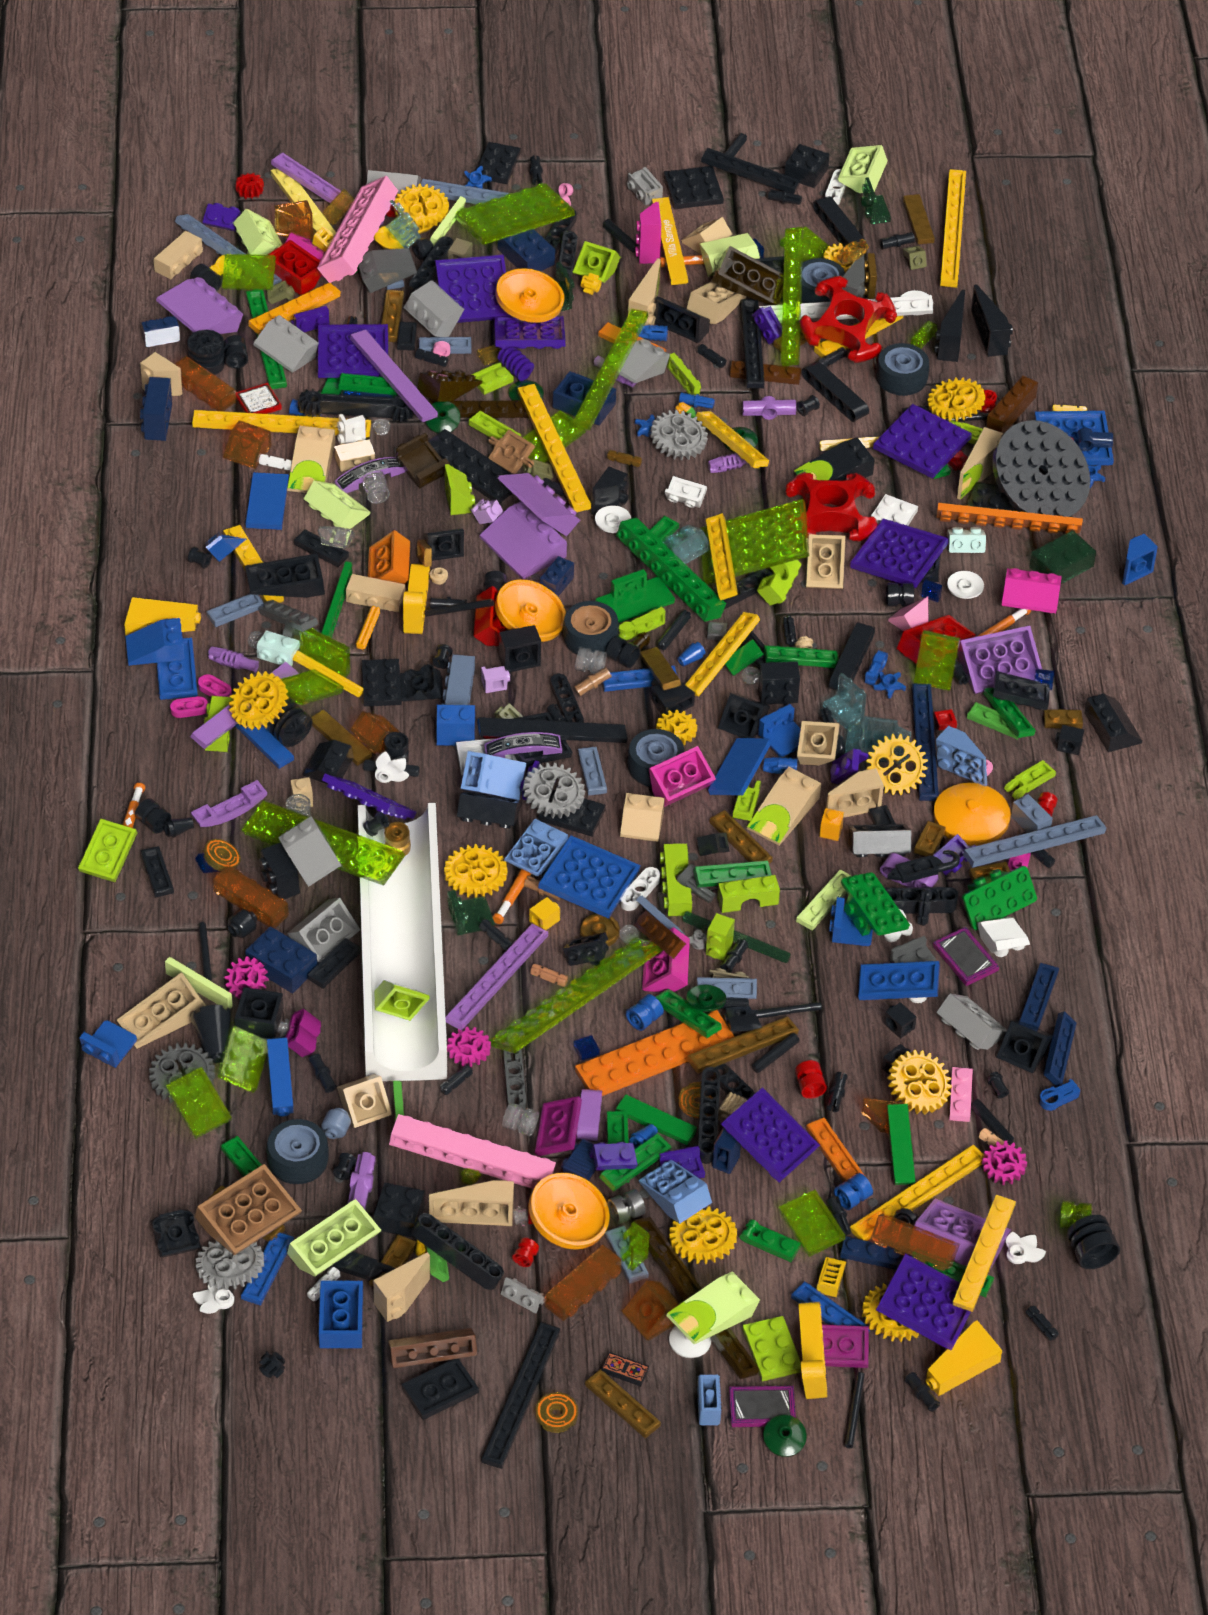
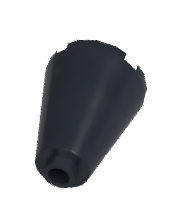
M223 1005L203 1006L200 1008V1012L196 1014L195 1011L192 1012L190 1015L191 1022L204 1053L208 1052V1059L212 1058L213 1063H221L227 1057L231 1019L230 1009L228 1007L227 1010L223 1009Z

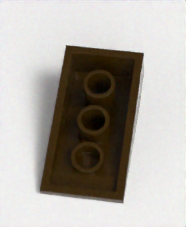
M729 246L723 253L711 282L732 292L773 306L779 304L790 278Z

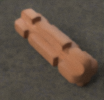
M536 963L531 967V974L538 977L540 975V978L554 984L557 982V985L565 987L568 982V976L564 974L558 975L559 972L546 967L541 968L542 966Z

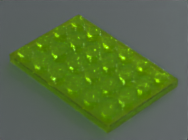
M542 183L532 188L522 189L520 192L509 193L501 198H493L485 203H477L475 206L462 208L455 213V219L484 245L575 216V211L546 183Z
M803 499L726 520L735 577L810 556L806 506ZM707 526L700 528L703 581L706 584L715 583L716 579Z

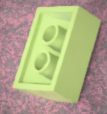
M882 145L851 148L838 181L858 193L875 192L888 161Z
M247 208L233 222L236 232L241 236L242 243L247 247V252L252 258H258L262 261L266 260V255L283 245L271 222Z
M748 233L699 244L708 277L714 275L723 253L729 246L754 259L760 258L757 245Z
M314 480L304 497V500L309 503V507L319 510L322 517L332 520L333 525L339 529H351L371 513L332 483Z

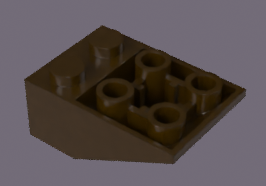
M427 370V372H420L417 389L423 396L435 401L452 402L481 385L482 381L476 379L475 375H465V372L455 370V373L447 370H441V373Z

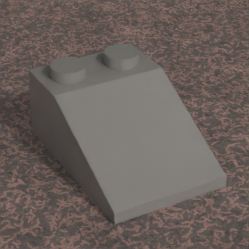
M641 339L629 345L608 365V368L631 382L638 383L663 374L670 354L666 353L663 348L652 345L650 341Z
M312 816L278 837L308 887L341 866L325 835Z

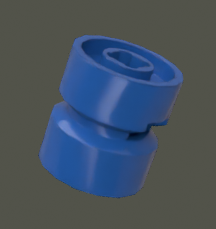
M647 994L638 1001V1004L633 1005L626 1011V1017L636 1030L643 1031L652 1021L662 1016L664 1010L656 997Z
M857 1173L850 1177L847 1182H843L835 1187L834 1195L840 1198L844 1209L851 1210L860 1201L863 1202L872 1196L873 1188L863 1174Z

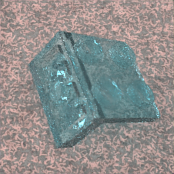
M390 200L389 202L399 216L386 227L404 248H408L417 239L421 238L418 233L420 229L409 213L403 212L405 209L399 202L396 204L393 200Z
M692 525L684 526L680 529L681 532L676 535L671 534L667 536L663 542L685 564L710 550V543L703 530Z
M841 673L839 675L837 695L823 702L822 708L828 707L832 717L845 729H849L864 720L866 693L853 683L851 678Z

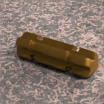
M609 450L607 454L608 460L611 461L616 460L619 463L632 464L635 467H640L642 463V458L638 456L633 457L630 454L617 453L614 450Z

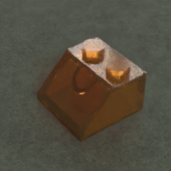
M308 200L274 206L275 231L278 235L288 238L290 233H294L307 239H313V213Z
M239 420L230 433L223 458L256 469L259 464L260 455H266L272 447L271 431Z
M362 711L350 729L356 734L355 738L368 745L367 749L375 754L377 752H384V738L387 734L400 732L384 716Z
M646 1280L622 1312L643 1337L649 1341L674 1326V1323L666 1315L680 1304L661 1282Z

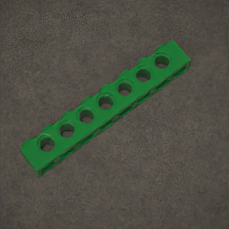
M638 518L620 522L616 536L704 622L721 618L726 602L720 600L719 596Z

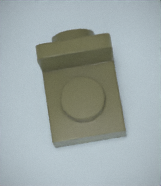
M919 245L903 248V255L909 259L911 270L927 266L926 252Z
M282 281L267 288L268 301L271 305L285 298L291 301L294 299L295 291L286 281Z
M532 459L534 461L533 467L525 466L524 473H529L534 477L538 475L542 480L544 478H553L552 466L550 464Z
M510 703L505 708L501 706L494 713L495 718L513 719L523 717Z

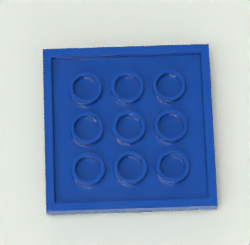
M1041 411L1034 414L1036 421L1047 422L1060 428L1073 438L1077 445V432L1081 428H1090L1093 432H1109L1105 411ZM1094 447L1090 451H1082L1088 465H1113L1112 448Z
M570 835L539 882L538 888L609 919L627 888L640 871L641 865Z

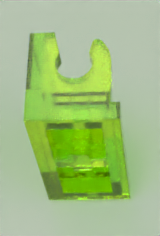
M635 1222L623 1234L624 1240L629 1236V1249L623 1254L622 1261L631 1257L630 1264L628 1265L631 1271L648 1258L649 1233Z

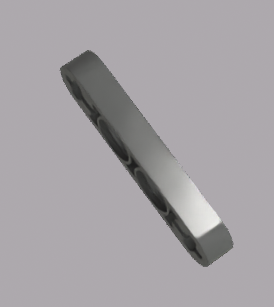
M509 1045L504 1049L507 1104L510 1112L520 1114L526 1109L522 1051L516 1045ZM512 1053L515 1055V1061H511ZM516 1068L519 1070V1073L511 1074L509 1070ZM516 1084L521 1088L519 1090H512L510 1086ZM517 1097L519 1105H515V1098Z

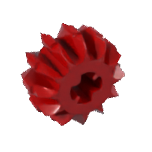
M247 172L246 175L241 174L237 178L235 188L239 197L253 199V197L259 198V195L263 194L264 182L260 175Z

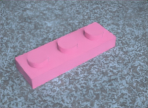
M952 1067L949 1120L970 1122L973 1069Z

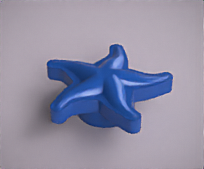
M480 166L472 173L464 171L465 176L469 180L468 184L464 186L483 189V183L491 182L492 178L482 175L483 167Z
M650 415V419L647 421L635 419V424L641 427L637 432V436L643 434L646 437H650V430L655 420L654 415Z
M1101 465L1088 466L1090 488L1094 481L1105 482V477L1098 473Z
M880 672L881 683L873 686L874 690H885L888 693L887 697L889 699L892 697L894 690H906V686L897 681L901 677L900 672L894 675H884L883 672Z

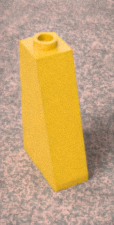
M132 597L125 621V635L127 636L159 620L180 618L182 632L195 631L196 625L200 624L201 613L198 612V605Z
M976 1320L957 1339L953 1349H947L931 1365L927 1371L926 1384L930 1387V1390H934L940 1396L1000 1363L1002 1349Z

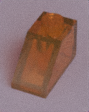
M864 1098L862 1114L880 1132L889 1134L887 1105L904 1103Z

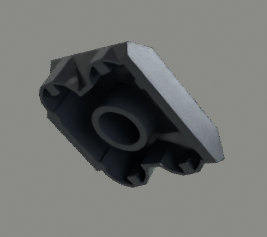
M432 664L422 666L420 671L409 669L404 673H400L403 702L443 699V678L440 670L434 668Z
M182 1209L160 1214L150 1221L160 1257H169L201 1248L199 1235L194 1224V1215L191 1211Z

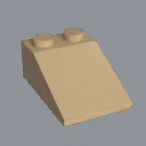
M809 534L806 588L843 589L845 536Z
M877 768L857 772L830 791L827 796L826 808L844 812V817L868 813L869 809L880 807L884 784Z
M427 1252L373 1280L374 1305L387 1322L401 1317L430 1280L429 1253Z

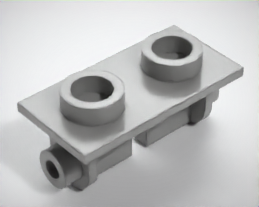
M505 1278L501 1295L536 1314L539 1304L543 1305L546 1300L543 1293L528 1289L526 1285L517 1281L516 1278Z

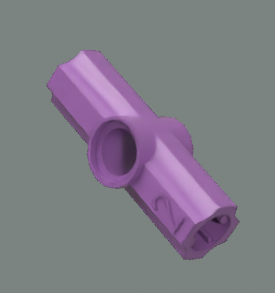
M766 396L761 401H742V416H762L770 420L774 419L777 415H796V400H776L772 396Z
M369 1152L358 1154L355 1172H352L348 1199V1204L356 1199L364 1210L366 1209L368 1194L372 1191L373 1170L376 1161L375 1156Z

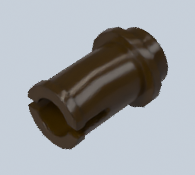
M645 632L639 633L633 644L639 646L641 650L644 646L649 645L650 636Z

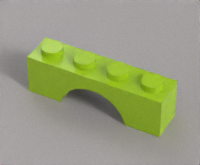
M687 843L664 844L663 852H660V864H664V867H661V878H665V882H662V892L666 893V897L663 898L664 909L667 908L668 916H691V888L681 885L676 880V877L688 867Z

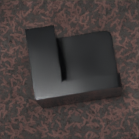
M714 833L697 837L700 856L730 852L727 833Z

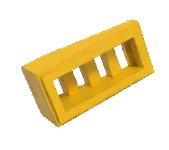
M322 227L315 233L312 244L326 252L335 235L325 227Z
M829 1257L825 1258L817 1284L819 1292L824 1295L837 1297L846 1261ZM829 1264L839 1266L840 1268L829 1266ZM827 1269L837 1271L838 1273L827 1271Z

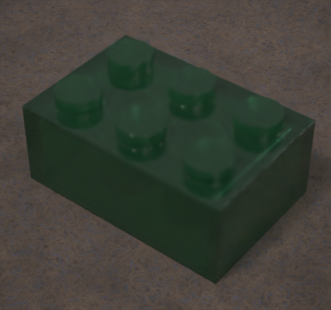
M1072 530L1032 551L1029 568L1039 573H1052L1062 576V584L1094 567L1096 550Z

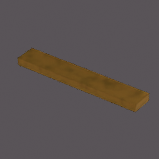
M787 1016L764 1025L762 1028L751 1030L690 1054L687 1057V1061L699 1074L707 1067L719 1066L780 1042L790 1034H798L799 1029Z

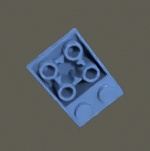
M948 726L936 739L938 767L975 783L987 786L986 757L965 732Z
M468 751L461 789L520 800V785L524 779L527 763Z
M534 819L505 857L504 861L538 877L549 869L567 842L568 834Z
M673 1160L665 1162L662 1166L639 1180V1183L662 1210L679 1224L712 1203L707 1183Z

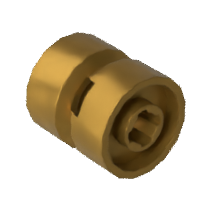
M402 822L390 823L384 832L386 851L394 858L405 857L411 849L410 830Z

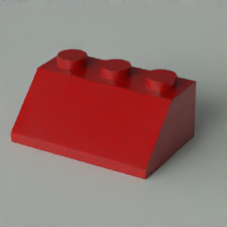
M289 240L265 256L266 268L280 277L282 281H286L301 296L312 290L322 275L317 269L320 260L292 240Z
M493 586L479 594L476 600L493 599L494 606L478 608L475 612L474 637L486 646H499V632L508 630L497 616L495 599L499 590Z

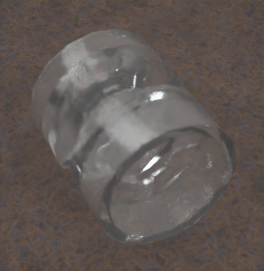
M380 470L366 472L362 477V483L368 501L374 504L386 501L390 496V491L383 472Z
M580 647L576 658L575 670L582 672L590 670L591 674H596L605 667L607 653L598 650L592 652L589 648Z
M295 794L286 800V822L291 829L311 816V802L307 796Z
M511 1102L504 1114L502 1126L512 1131L518 1129L519 1133L530 1137L536 1128L539 1112L530 1108L524 1110L523 1106Z

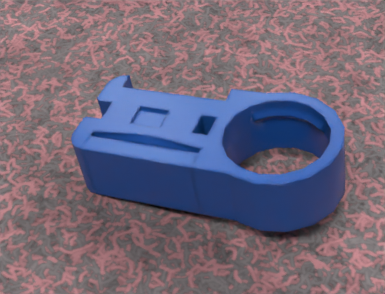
M878 650L873 656L872 664L865 675L866 684L875 685L879 678V673L882 672L886 665L888 653Z
M1069 1079L1067 1083L1056 1088L1053 1086L1043 1090L1040 1094L1039 1104L1045 1110H1055L1079 1098L1080 1088L1072 1079ZM1050 1097H1054L1056 1099V1102L1048 1103L1046 1102V1100Z

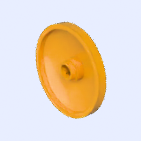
M514 269L506 272L498 280L495 290V296L501 308L509 315L526 322L538 323L549 321L561 312L564 303V293L560 285L547 274L533 269Z
M513 580L502 586L495 599L497 616L508 630L535 625L541 642L556 638L563 629V621L566 614L564 605L554 592L542 584L530 580Z
M961 783L945 789L938 796L933 813L935 823L946 827L944 835L947 838L952 839L958 834L970 846H979L999 839L1007 831L1011 815L1006 799L999 792L978 783Z
M570 1173L551 1174L543 1178L535 1186L529 1198V1214L534 1226L543 1237L557 1246L567 1249L590 1247L601 1239L608 1228L610 1214L604 1196L591 1182L580 1176Z

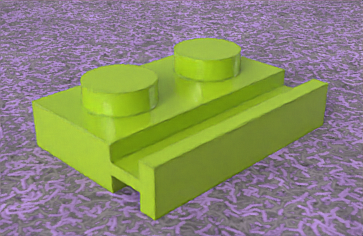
M500 362L471 374L475 375L476 379L482 381V384L477 386V388L484 395L514 382V377L505 367L501 366Z

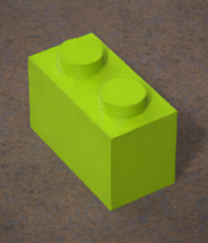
M716 913L707 930L706 955L715 959L725 960L728 951L733 945L735 919Z

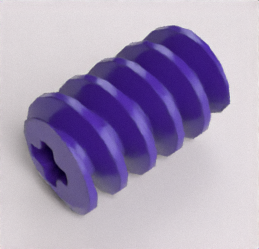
M516 347L501 349L498 353V361L519 381L526 380L534 370V364Z

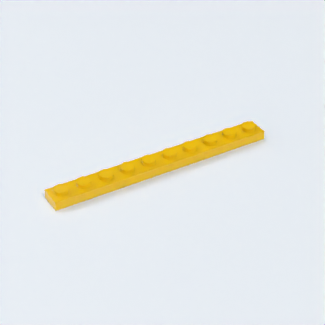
M949 170L940 286L957 288L966 180V171Z
M535 384L519 387L518 395L570 506L576 512L591 509L588 496Z
M194 410L192 422L195 428L298 433L299 426L333 429L335 430V436L339 435L337 427L339 418ZM365 420L366 437H370L371 420Z

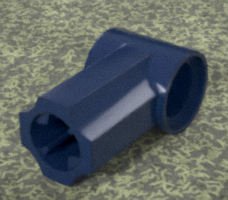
M1081 428L1077 432L1078 446L1082 451H1090L1094 447H1113V433L1093 432L1090 428Z

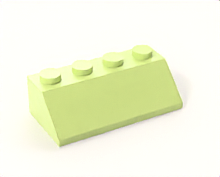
M355 1199L289 1244L287 1254L300 1270L317 1276L380 1233L381 1229Z

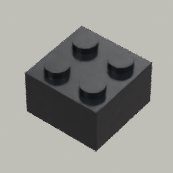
M799 144L785 163V175L801 180L800 184L815 189L828 170L830 154Z
M535 625L499 632V660L501 665L504 666L505 671L508 670L510 673L541 666V639Z
M798 661L760 663L758 686L760 702L766 705L798 703L800 687Z
M280 842L260 850L261 858L259 863L262 868L260 874L263 881H267L269 884L268 888L271 895H275L279 902L300 894L298 869L282 843Z
M244 987L235 1015L236 1033L275 1039L284 1009L283 993Z
M385 1182L374 1213V1222L382 1232L415 1238L412 1235V1228L419 1215L423 1213L425 1191Z

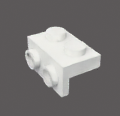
M339 414V422H337L339 430L337 439L339 444L366 440L365 418L363 415L346 420L343 414Z
M673 476L669 488L665 489V495L673 503L682 502L687 507L700 508L707 491V486Z

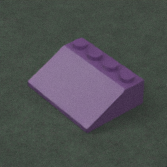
M199 277L187 279L156 299L158 303L192 332L206 329L214 330L220 334L237 332L243 313L236 306L228 302L215 288L209 286L204 279Z
M529 473L500 475L498 477L535 515L566 537L580 521L576 516L577 512L570 506L567 508L565 506L566 501L560 496L556 497L554 495L555 491L548 485L545 487L543 485L544 481L538 475L534 477Z
M522 501L510 506L480 534V538L522 580L549 567L558 556L566 558L567 542L550 525L535 515Z
M1030 626L960 640L955 646L959 662L963 665L965 673L970 677L969 684L974 694L982 693L984 689L993 687L996 671L1034 681L1045 679Z
M935 1198L916 1221L910 1243L920 1249L929 1250L938 1256L946 1257L956 1263L968 1266L986 1219ZM1009 1228L1005 1230L991 1268L1004 1246L1007 1236L1011 1232Z

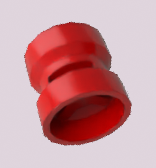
M984 390L985 405L982 406V410H979L981 413L991 412L995 408L997 395L994 391Z
M1043 792L1040 794L1037 803L1052 816L1058 799L1052 793Z
M522 1238L518 1244L519 1249L515 1250L512 1259L519 1266L530 1267L534 1260L533 1256H536L539 1251V1245L532 1239Z

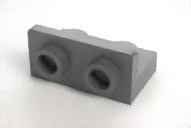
M922 936L894 947L891 950L890 963L936 961V958L926 946V937Z

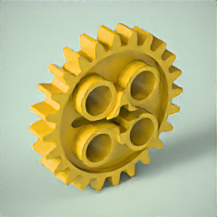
M413 184L411 189L406 186V191L401 189L400 194H397L394 210L395 215H398V219H403V224L409 222V227L414 224L415 228H418L419 225L422 229L425 228V225L431 228V224L437 226L438 222L441 223L449 212L448 198L445 197V193H440V189L434 190V186L428 188V184L424 187L421 184L415 187Z
M955 377L954 381L948 379L947 383L941 381L942 385L936 384V389H931L932 393L928 394L929 410L932 411V414L942 417V419L948 418L949 422L954 418L956 422L959 418L965 420V416L971 418L972 413L978 414L977 410H982V406L985 405L984 389L981 388V384L977 385V381L971 383L970 378L967 381L964 380V377L961 380Z
M258 671L256 677L251 673L250 679L244 677L243 684L238 682L239 689H233L236 694L230 695L233 700L229 702V705L232 707L229 709L232 713L231 716L239 725H242L245 729L249 727L251 730L254 727L260 730L261 725L267 728L268 722L274 724L273 719H280L278 713H284L285 711L282 707L288 705L284 700L289 699L286 695L288 690L285 688L284 682L278 676H275L273 673L269 675L266 671L263 675Z
M892 734L891 740L884 736V743L878 740L879 747L872 746L875 752H868L872 759L866 760L867 763L871 764L866 770L877 768L884 784V793L886 794L888 790H891V794L894 796L895 792L898 791L901 796L903 790L907 794L910 793L909 787L914 790L917 789L915 783H922L919 777L925 778L926 775L922 771L928 769L926 766H923L928 760L922 759V756L926 753L919 752L922 746L915 747L916 740L910 743L909 736L903 740L902 734L899 735L898 739ZM895 747L903 749L902 756L898 757L894 754L893 750ZM907 754L911 755L901 763V769L895 768L886 776L883 775L886 770L894 765L893 761L898 762ZM885 758L888 761V767L881 768L878 764L879 759ZM906 762H913L915 770L912 772L907 771L905 768ZM893 773L898 774L900 782L893 783L890 780V775Z
M477 844L474 845V848L467 845L466 850L460 847V852L453 851V856L449 855L448 861L445 862V880L448 881L449 887L453 886V891L459 890V895L465 892L468 898L471 894H474L475 898L478 897V894H481L484 898L485 893L492 895V890L498 892L499 886H504V881L507 880V862L504 861L503 856H499V851L492 853V847L488 850L485 849V845L478 848Z
M913 1050L911 1053L907 1051L904 1055H900L892 1063L893 1066L889 1069L891 1074L887 1079L892 1081L888 1087L894 1088L891 1095L897 1094L898 1096L895 1100L896 1102L901 1100L902 1104H908L909 1112L915 1108L916 1114L922 1110L925 1115L929 1111L933 1113L936 1109L939 1110L948 1101L947 1097L951 1095L948 1090L952 1088V1085L948 1084L951 1077L945 1076L949 1071L942 1070L944 1063L938 1064V1057L934 1060L931 1059V1053L924 1056L923 1050L919 1054H917L916 1050Z
M708 1206L706 1210H700L680 1224L673 1221V1227H670L669 1235L672 1248H675L677 1254L681 1253V1259L688 1257V1262L696 1259V1264H699L700 1260L707 1264L709 1259L715 1263L716 1257L723 1259V1253L729 1255L730 1249H734V1243H737L735 1222H732L731 1216L726 1217V1212L719 1214L718 1208L711 1211V1208Z
M882 1284V1289L876 1286L874 1291H869V1295L865 1296L862 1307V1317H865V1324H870L869 1330L876 1329L875 1335L882 1333L883 1339L891 1336V1341H894L895 1337L900 1342H902L903 1337H906L908 1341L911 1340V1336L918 1338L919 1333L899 1322V1325H897V1321L876 1311L888 1288L886 1284Z

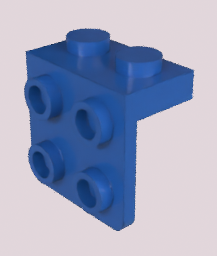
M791 704L781 707L769 715H765L759 722L758 735L761 738H769L771 741L770 747L780 757L794 752L798 749L801 729L793 721L795 708Z
M837 897L836 905H832L831 916L835 917V919L830 920L829 931L833 932L832 942L870 946L873 929L871 928L869 935L862 936L850 917L843 911L845 898Z
M108 1020L101 1024L93 1036L84 1032L79 1037L82 1050L85 1053L114 1068L117 1067L137 1042L136 1035Z

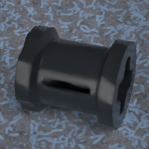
M814 395L796 404L797 410L802 416H806L808 412L820 408L819 400Z
M193 547L188 554V562H195L201 565V568H207L212 559L210 553L201 552L197 547Z
M440 644L437 646V654L432 661L435 667L445 669L448 667V659L452 655L453 650L446 644Z
M378 812L372 820L364 822L363 826L366 833L373 837L378 834L379 830L389 826V820L384 813Z
M341 1153L338 1158V1166L334 1168L333 1174L340 1180H349L351 1177L350 1171L355 1166L357 1160L349 1153Z

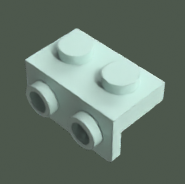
M953 527L952 530L947 531L949 552H985L986 534L981 528L971 527L970 530H963L962 527Z
M266 630L257 644V658L279 665L287 662L292 667L293 657L300 647V641Z

